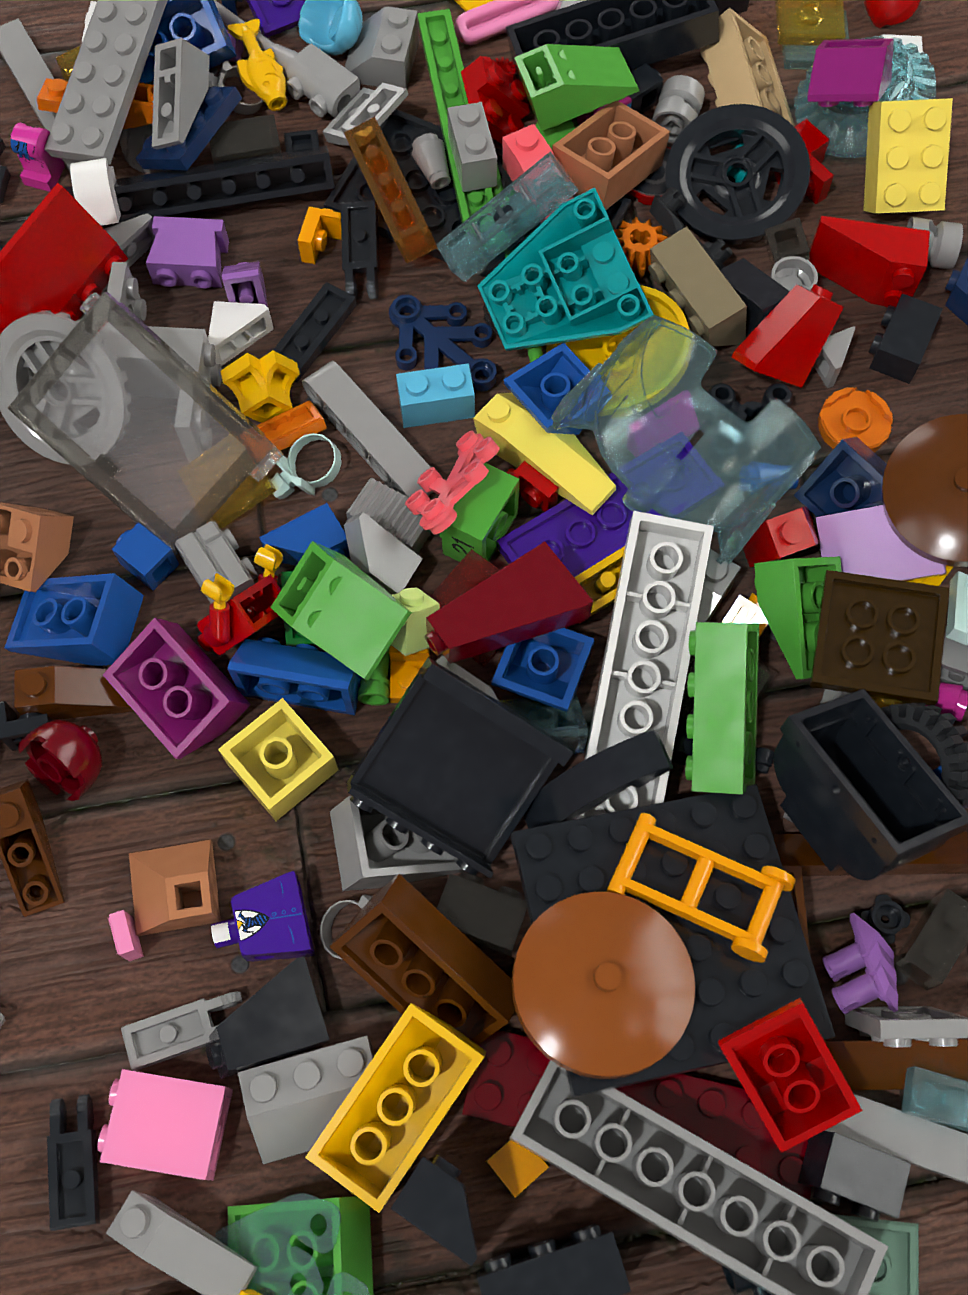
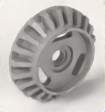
M40 311L28 314L10 323L0 334V411L14 433L32 450L59 463L80 465L96 461L108 454L124 438L127 433L125 426L131 421L132 413L128 411V404L132 402V393L126 391L125 382L129 380L126 371H121L117 360L120 358L115 350L110 351L104 345L106 339L100 333L93 334L90 332L88 323L83 320L74 321L71 319L70 314L63 312L53 314L51 311ZM64 344L77 351L85 360L64 348ZM57 379L66 384L69 391L68 398L63 397L57 391ZM98 407L101 416L97 424L93 427H82L78 420Z

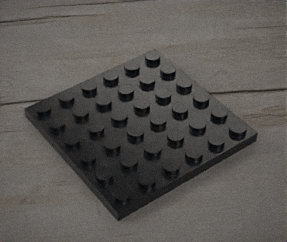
M757 784L747 786V790L743 795L709 793L512 832L511 841L531 925L548 908L568 897L588 892H607L613 874L641 813L653 816L656 819L654 826L758 872L761 871L763 866H773L783 870ZM648 839L631 880L680 901L697 860ZM713 868L697 909L747 931L763 889ZM790 891L781 892L761 944L768 950V955L763 963L750 961L736 954L731 949L733 940L625 892L624 895L647 904L661 914L682 939L691 959L695 979V999L690 1021L683 1035L671 1051L658 1062L639 1073L615 1079L590 1078L566 1070L571 1096L574 1098L729 1063L718 1044L720 1039L801 998L823 1040L827 1041L835 1038Z

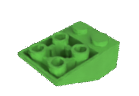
M545 44L514 57L524 90L541 131L559 126L570 119L591 113L597 108L639 92L638 86L619 47Z
M314 541L310 543L270 607L293 629L366 680H369L412 613L346 556Z

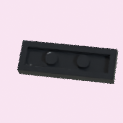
M328 282L323 285L273 349L297 362L300 375L294 380L296 383L299 382L357 306L356 297Z

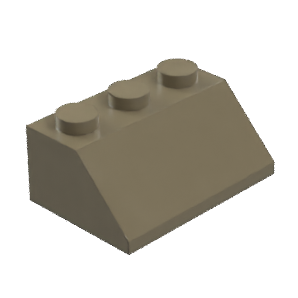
M686 226L650 248L651 264L648 266L650 274L658 285L661 283L665 285L669 291L668 296L684 311L688 317L687 322L692 333L697 338L702 336L709 347L740 345L746 339L747 306L689 228Z

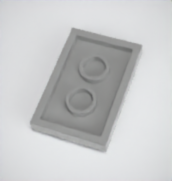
M888 1006L858 1007L845 1014V1025L859 1030L860 1036L871 1037V1041L883 1042L884 1046L911 1047L912 1039L929 1041L931 1046L953 1047L958 1046V1038H968V1017L931 1006H898V1011L896 1012L890 1011Z

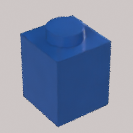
M139 522L131 530L122 533L117 539L116 545L112 548L119 563L152 591L179 566L173 550Z

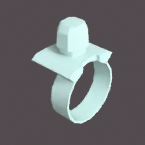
M316 433L303 435L294 442L287 458L281 453H272V459L283 472L281 474L277 472L269 481L267 488L279 500L286 498L294 492L293 487L295 485L307 494L315 496V488L329 484L339 473L342 463L339 449L324 435ZM315 440L328 441L334 452V461L329 472L319 480L311 482L299 478L296 474L295 462L302 447Z

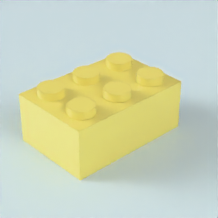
M953 98L876 101L869 106L863 211L878 214L945 210Z

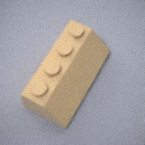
M731 8L727 9L719 16V42L700 49V53L709 68L708 80L717 95L715 100L717 108L731 104L756 105L776 112L795 127L767 37Z

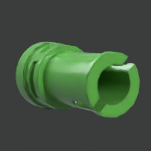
M389 649L369 680L361 678V686L358 690V700L360 702L375 706L385 705L389 702L390 682L387 679L390 659Z

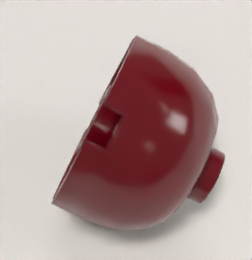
M63 720L47 722L32 730L19 743V753L26 749L30 757L25 762V765L34 777L56 795L60 793V788L72 794L66 799L69 801L79 800L92 787L102 767L101 752L97 745L98 738L85 725L78 726L75 723Z

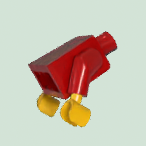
M268 544L264 548L258 549L254 563L265 568L264 573L259 574L257 583L233 598L231 596L235 590L234 585L220 574H215L214 582L209 579L203 582L201 587L202 593L214 600V603H211L209 606V615L197 622L198 629L200 630L197 639L204 650H214L216 654L221 655L279 616L270 608L281 591L277 584L278 577L274 575L283 560V555L278 549Z

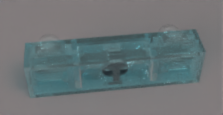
M550 151L443 238L436 246L450 270L465 282L474 274L478 275L485 272L491 260L561 204L571 200L573 195L579 190L564 166Z

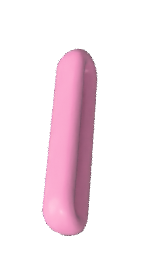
M559 0L491 1L458 16L454 28L456 37L466 45L478 44L507 32L506 26L555 11Z

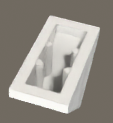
M214 301L208 340L209 344H214L216 364L224 365L274 329L269 308L265 304Z

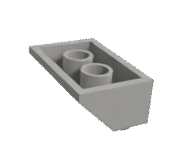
M368 1036L238 1072L247 1119L263 1164L310 1151L375 1056L372 1042Z

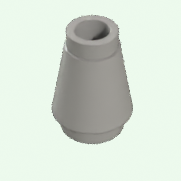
M434 133L419 136L412 143V157L433 189L446 187L451 182V178L449 176L444 142L438 139V136Z

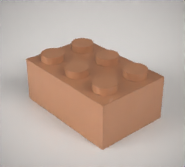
M614 101L552 146V151L566 183L575 192L576 197L595 187L605 210H607L662 166L670 131L620 101Z

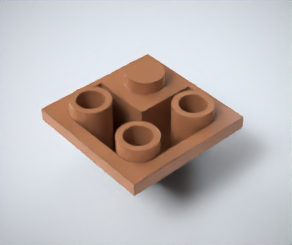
M0 502V583L25 591L36 592L69 554L74 516L43 508Z
M212 840L129 853L137 936L221 922Z

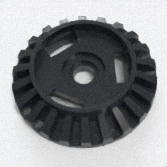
M725 105L701 114L680 132L667 158L665 169L666 191L669 187H675L678 190L675 198L680 194L685 198V204L676 212L685 226L689 225L698 236H708L712 238V242H716L717 239L731 241L733 245H741L742 241L747 240L756 242L762 240V237L769 233L773 235L779 231L785 222H789L794 217L795 212L802 205L809 184L810 160L801 135L781 115L756 105ZM743 144L741 147L713 156L710 154L712 151L723 146ZM733 168H741L746 172L747 177L742 182L734 183L728 179L727 173ZM770 171L779 172L781 176L777 195L772 201L763 200ZM703 192L726 213L721 215L710 210L698 199V196Z

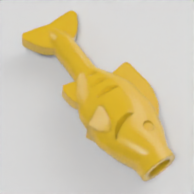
M254 19L245 23L228 25V33L234 38L242 40L249 54L248 60H237V69L242 82L248 89L254 91L259 98L266 102L271 111L283 109L287 104L285 97L286 78L283 73V66L279 65L274 59L272 49L261 50L256 39L260 29V20Z

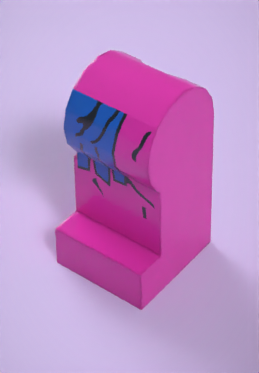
M19 122L14 126L11 133V147L14 153L18 154L24 168L20 175L22 182L26 186L50 192L59 180L65 164L62 158L51 157L44 149L50 134L49 130L39 127L33 128Z

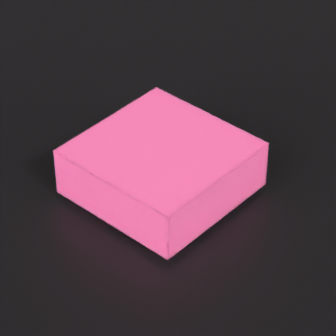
M125 910L109 914L108 920L117 954L128 961L144 957L139 937L136 935L134 918Z

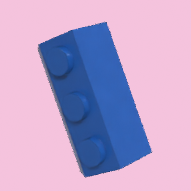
M260 637L258 641L245 639L229 661L227 669L238 691L245 697L278 702L283 698L291 705L355 715L358 690L361 686L360 681L362 677L327 652H321L314 646L308 644H297L296 647L281 645L279 641L267 637Z

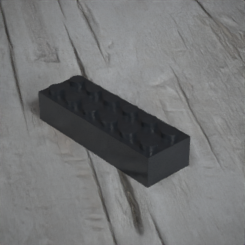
M585 0L506 26L511 58L516 66L518 77L522 82L514 57L545 44L619 47L629 69L634 70L645 63L649 65L719 42V10L714 0Z

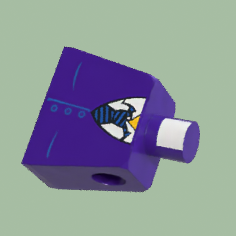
M295 871L285 873L231 898L234 918L211 924V932L216 949L239 943L241 955L246 961L253 962L315 956L301 884Z

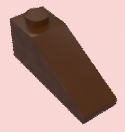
M46 666L15 670L14 708L21 715L31 712L47 713L52 720L134 712L103 676L107 669Z

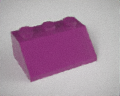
M154 618L103 674L106 680L175 759L185 757L225 733L251 705L178 623Z

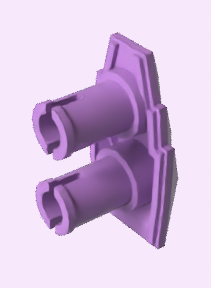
M853 912L850 914V922L855 935V942L830 955L823 956L822 961L834 982L840 981L841 978L864 967H867L865 969L866 974L839 987L832 988L834 999L844 1014H848L850 1011L877 998L885 1001L890 1011L896 1012L898 1011V992L896 988L897 973L894 967V952L878 931Z

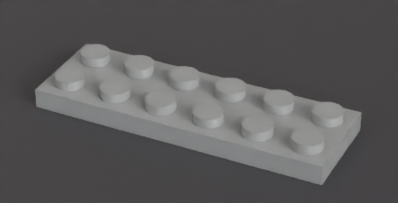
M97 0L44 148L51 157L80 161L107 158L108 165L111 164L167 0Z

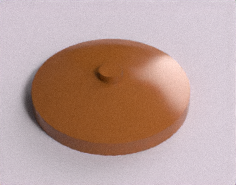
M588 892L559 901L543 912L530 926L515 957L512 971V995L517 1016L524 1031L537 1049L548 1059L578 1075L598 1079H615L627 1077L649 1068L662 1059L677 1044L692 1014L695 999V979L691 959L682 939L661 914L647 904L626 895L611 892Z

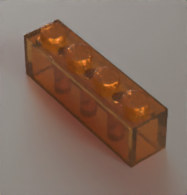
M373 117L344 132L406 264L438 248L376 118Z

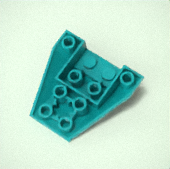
M595 187L561 204L477 285L506 351L618 335L655 318L613 230L608 214Z

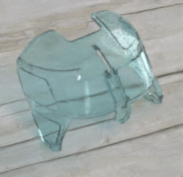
M654 315L629 333L603 364L598 363L564 396L552 415L551 419L554 420L552 427L556 430L566 427L593 430L601 456L611 471L628 488L622 498L628 509L643 513L654 509L664 517L714 526L713 532H717L720 554L716 561L720 565L724 561L729 564L776 506L775 503L815 461L816 458L814 456L821 449V446L800 416L780 399H773L751 422H744L723 406L701 386V380L715 359L717 350L687 328ZM700 429L705 434L685 458L680 460L676 456Z

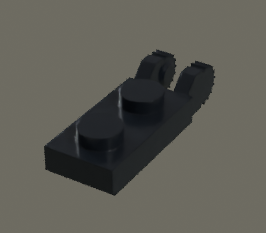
M376 200L341 203V236L345 291L357 299L358 286L356 274L367 273V294L370 299H378L379 281L377 272H380L378 204Z
M90 1094L78 1096L76 1106L77 1132L66 1133L67 1108L64 1099H53L50 1103V1136H47L51 1231L100 1224L96 1130H93L94 1108Z

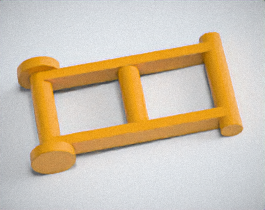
M641 813L613 874L607 892L622 895L627 892L733 940L731 949L739 956L754 962H765L768 950L761 944L781 892L792 891L796 881L795 878L788 872L773 866H763L761 871L758 872L654 826L656 819L649 814ZM648 839L697 860L680 901L631 880ZM713 868L763 889L747 931L697 909Z

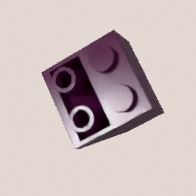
M894 38L823 40L815 52L808 90V102H818V105L821 107H831L838 105L839 102L853 101L854 106L864 107L879 101L892 82Z

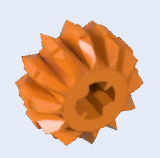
M635 217L632 224L622 220L619 229H615L614 232L633 273H637L641 279L645 275V271L650 273L648 268L651 264L650 248L667 239V236L663 235L662 226L652 227L651 219L645 223H640L637 217Z

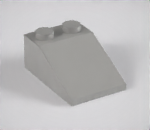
M348 796L330 811L343 891L383 888L398 874L403 876L408 882L466 872L456 864L457 858L445 851L442 855L432 852L421 843L422 837L410 830L407 834L397 831L386 822L387 816L375 809L371 813L360 809L351 802V796Z

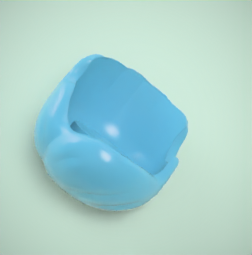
M305 0L300 11L299 35L308 44L312 43L328 55L336 56L343 54L347 49L354 46L362 29L363 16L357 0Z

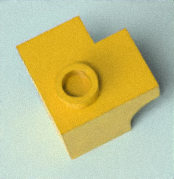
M274 350L260 359L246 353L220 370L223 383L233 391L239 402L241 414L262 423L293 408L290 399V388L293 381L300 375L297 362Z

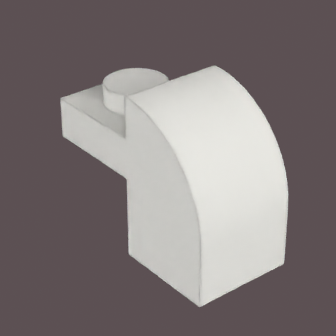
M107 158L71 163L72 187L74 197L78 203L101 226L118 223L121 214L114 190L116 176L113 166H108Z

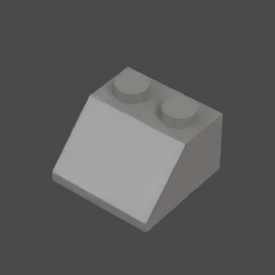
M385 6L362 22V29L358 40L350 48L345 68L359 78L360 84L378 87L381 83H386L407 89L419 44L418 11Z

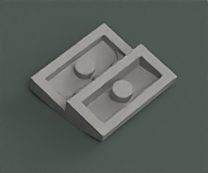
M381 83L376 90L363 87L322 131L327 142L352 146L367 141L409 95L407 89L386 83Z

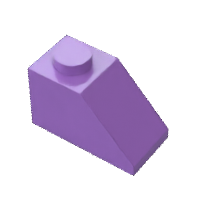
M260 261L224 266L222 281L229 302L265 304L268 307Z

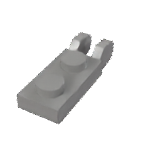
M240 991L230 992L210 1000L203 998L123 1026L121 1031L131 1070L137 1071L205 1047L206 1043L210 1042V1034L217 1027L213 1025L210 1013L235 1007L238 1003L242 1002Z

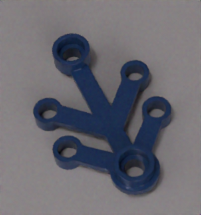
M401 295L393 301L389 308V318L391 323L399 328V348L395 353L396 364L401 370H412L417 365V352L412 347L413 330H415L424 338V370L439 368L440 351L455 365L469 363L473 388L477 391H487L495 385L497 379L495 364L485 358L473 360L452 342L471 341L478 348H486L492 342V329L489 325L478 323L474 326H463L467 321L465 305L453 302L449 305L422 306L418 299L412 295ZM455 312L462 314L459 317L451 316V314ZM410 313L411 315L404 316L402 314ZM446 319L450 327H434L427 320ZM484 333L487 336L485 338H478L476 335ZM405 355L412 357L407 361L401 359ZM480 376H485L488 379L478 380L477 378Z

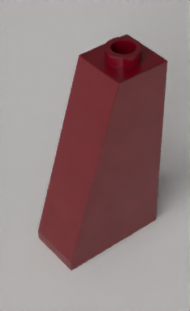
M544 541L426 617L427 634L424 637L431 650L437 656L442 653L451 664L584 622L590 618L593 600Z

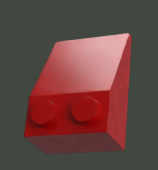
M821 216L806 260H809L815 266L817 273L865 301L887 308L888 305L896 307L902 293L913 297L928 264L930 231Z
M801 998L718 1041L721 1050L781 1153L863 1111Z

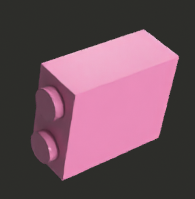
M122 1069L120 1079L116 1078L110 1089L109 1105L113 1106L109 1124L103 1125L98 1139L97 1148L99 1152H102L100 1162L201 1180H214L233 1089L225 1086Z

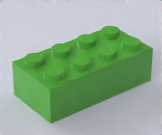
M696 622V630H691L689 634V654L695 655V672L689 673L687 685L688 696L694 697V714H688L686 725L687 738L693 739V755H688L686 759V780L692 781V791L743 795L747 790V786L755 785L759 623Z

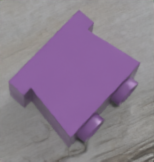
M154 216L152 230L155 239L146 260V266L153 284H160L166 287L179 285L195 286L203 289L209 287L222 288L221 253H228L229 246L224 221L219 219Z

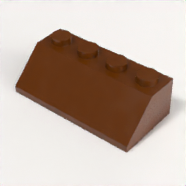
M400 874L394 877L368 901L329 946L402 1015L410 1003H413L448 1023L477 1045L506 1025L515 1010L512 995V979Z

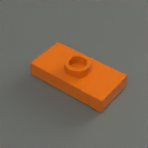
M310 400L246 430L245 433L257 455L262 460L271 456L272 453L292 447L294 442L303 435L317 434L327 429L324 418Z

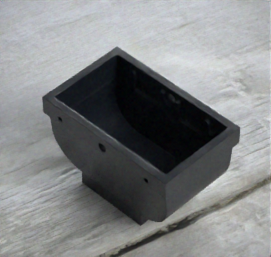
M864 689L790 715L781 726L780 730L783 736L774 752L776 777L786 794L780 806L830 872L842 867L848 874L859 880H872L939 849L949 838L963 833L968 827V812Z

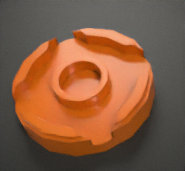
M847 387L835 391L825 400L818 416V430L824 442L834 449L842 439L858 437L874 453L886 443L892 429L893 417L887 403L876 393L869 390L863 392L856 391L857 388Z

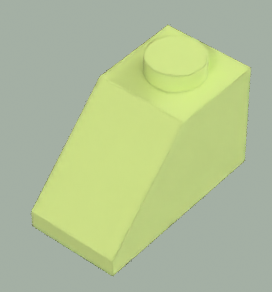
M417 587L405 588L399 593L393 594L392 596L412 613L391 645L405 656L430 648L424 637L427 634L426 617L439 610L440 604Z

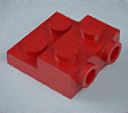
M480 56L461 71L468 104L482 102L491 137L503 145V137L523 129L524 125L521 119L530 113L523 83L518 79L514 80V76L511 73L504 72L498 64H493L492 59L489 57Z

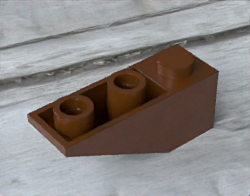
M28 779L0 788V858L23 917L65 902L44 821Z

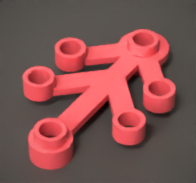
M474 431L467 432L456 443V447L459 449L457 452L459 457L447 480L443 479L435 467L429 468L418 478L417 483L423 490L420 489L413 493L407 499L405 505L414 515H422L419 524L424 530H430L433 534H439L455 521L457 512L453 509L454 505L487 476L489 470L484 464L492 459L500 449L491 437L484 439L481 434H475ZM432 491L439 496L431 500L426 493Z

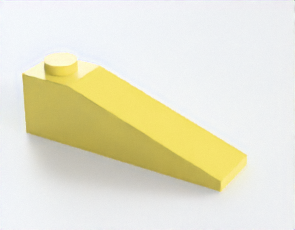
M497 393L473 418L477 434H481L484 439L491 437L500 449L496 454L497 456L516 468L523 461H526L559 487V495L592 516L616 491V485L574 434L547 433L512 393Z

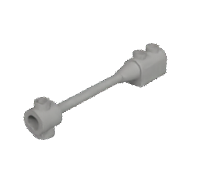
M214 0L222 21L227 26L245 23L226 7ZM258 32L256 39L261 50L272 49L274 59L279 65L283 66L288 93L296 100L300 99L303 95L309 98V106L318 117H323L326 113H329L335 118L360 91L359 78L312 43L298 53L277 43L274 44Z

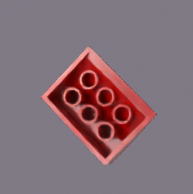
M59 183L53 187L0 251V334L13 321L40 311H51L53 314L67 313L70 314L72 320L78 321L89 306L94 305L99 300L103 289L108 285L112 262H126L128 260L118 243Z

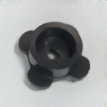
M885 894L875 897L874 905L870 910L863 911L859 916L878 931L888 945L895 941V934L902 928H907L910 924L909 914L903 911L900 905L892 901ZM886 916L888 923H883L881 917Z

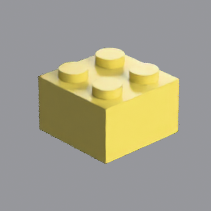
M283 698L218 749L228 766L275 821H278L339 770L331 752Z

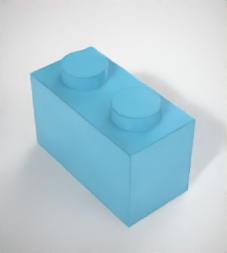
M469 363L396 374L404 428L475 417V394Z

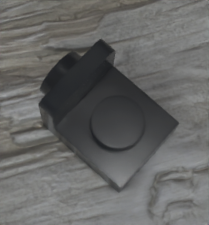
M6 701L0 702V739L12 751L19 750L20 741L32 730L42 724L53 721L47 713L42 714L39 712L26 713L17 719L16 712Z

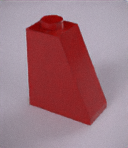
M796 284L734 350L731 357L755 372L802 388L844 306L832 301L831 298L834 293L823 287L813 284L811 290Z
M801 507L737 532L750 568L754 567V563L773 561L819 543V538L807 507Z

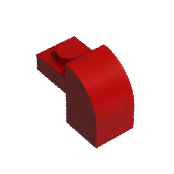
M806 118L797 124L795 128L806 145L810 160V177L805 195L817 205L827 197L834 177L821 164L830 139ZM774 172L776 181L779 184L781 179L780 173Z

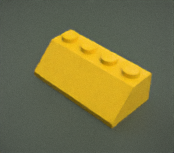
M410 1003L305 1158L380 1213L483 1060L486 1051L448 1023Z

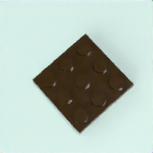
M826 570L810 687L846 693H854L864 689L872 697L910 703H926L925 705L929 706L936 705L939 696L949 588Z

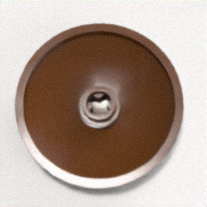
M968 414L940 417L910 432L892 452L884 471L882 483V504L885 516L897 537L918 555L936 563L955 567H968Z

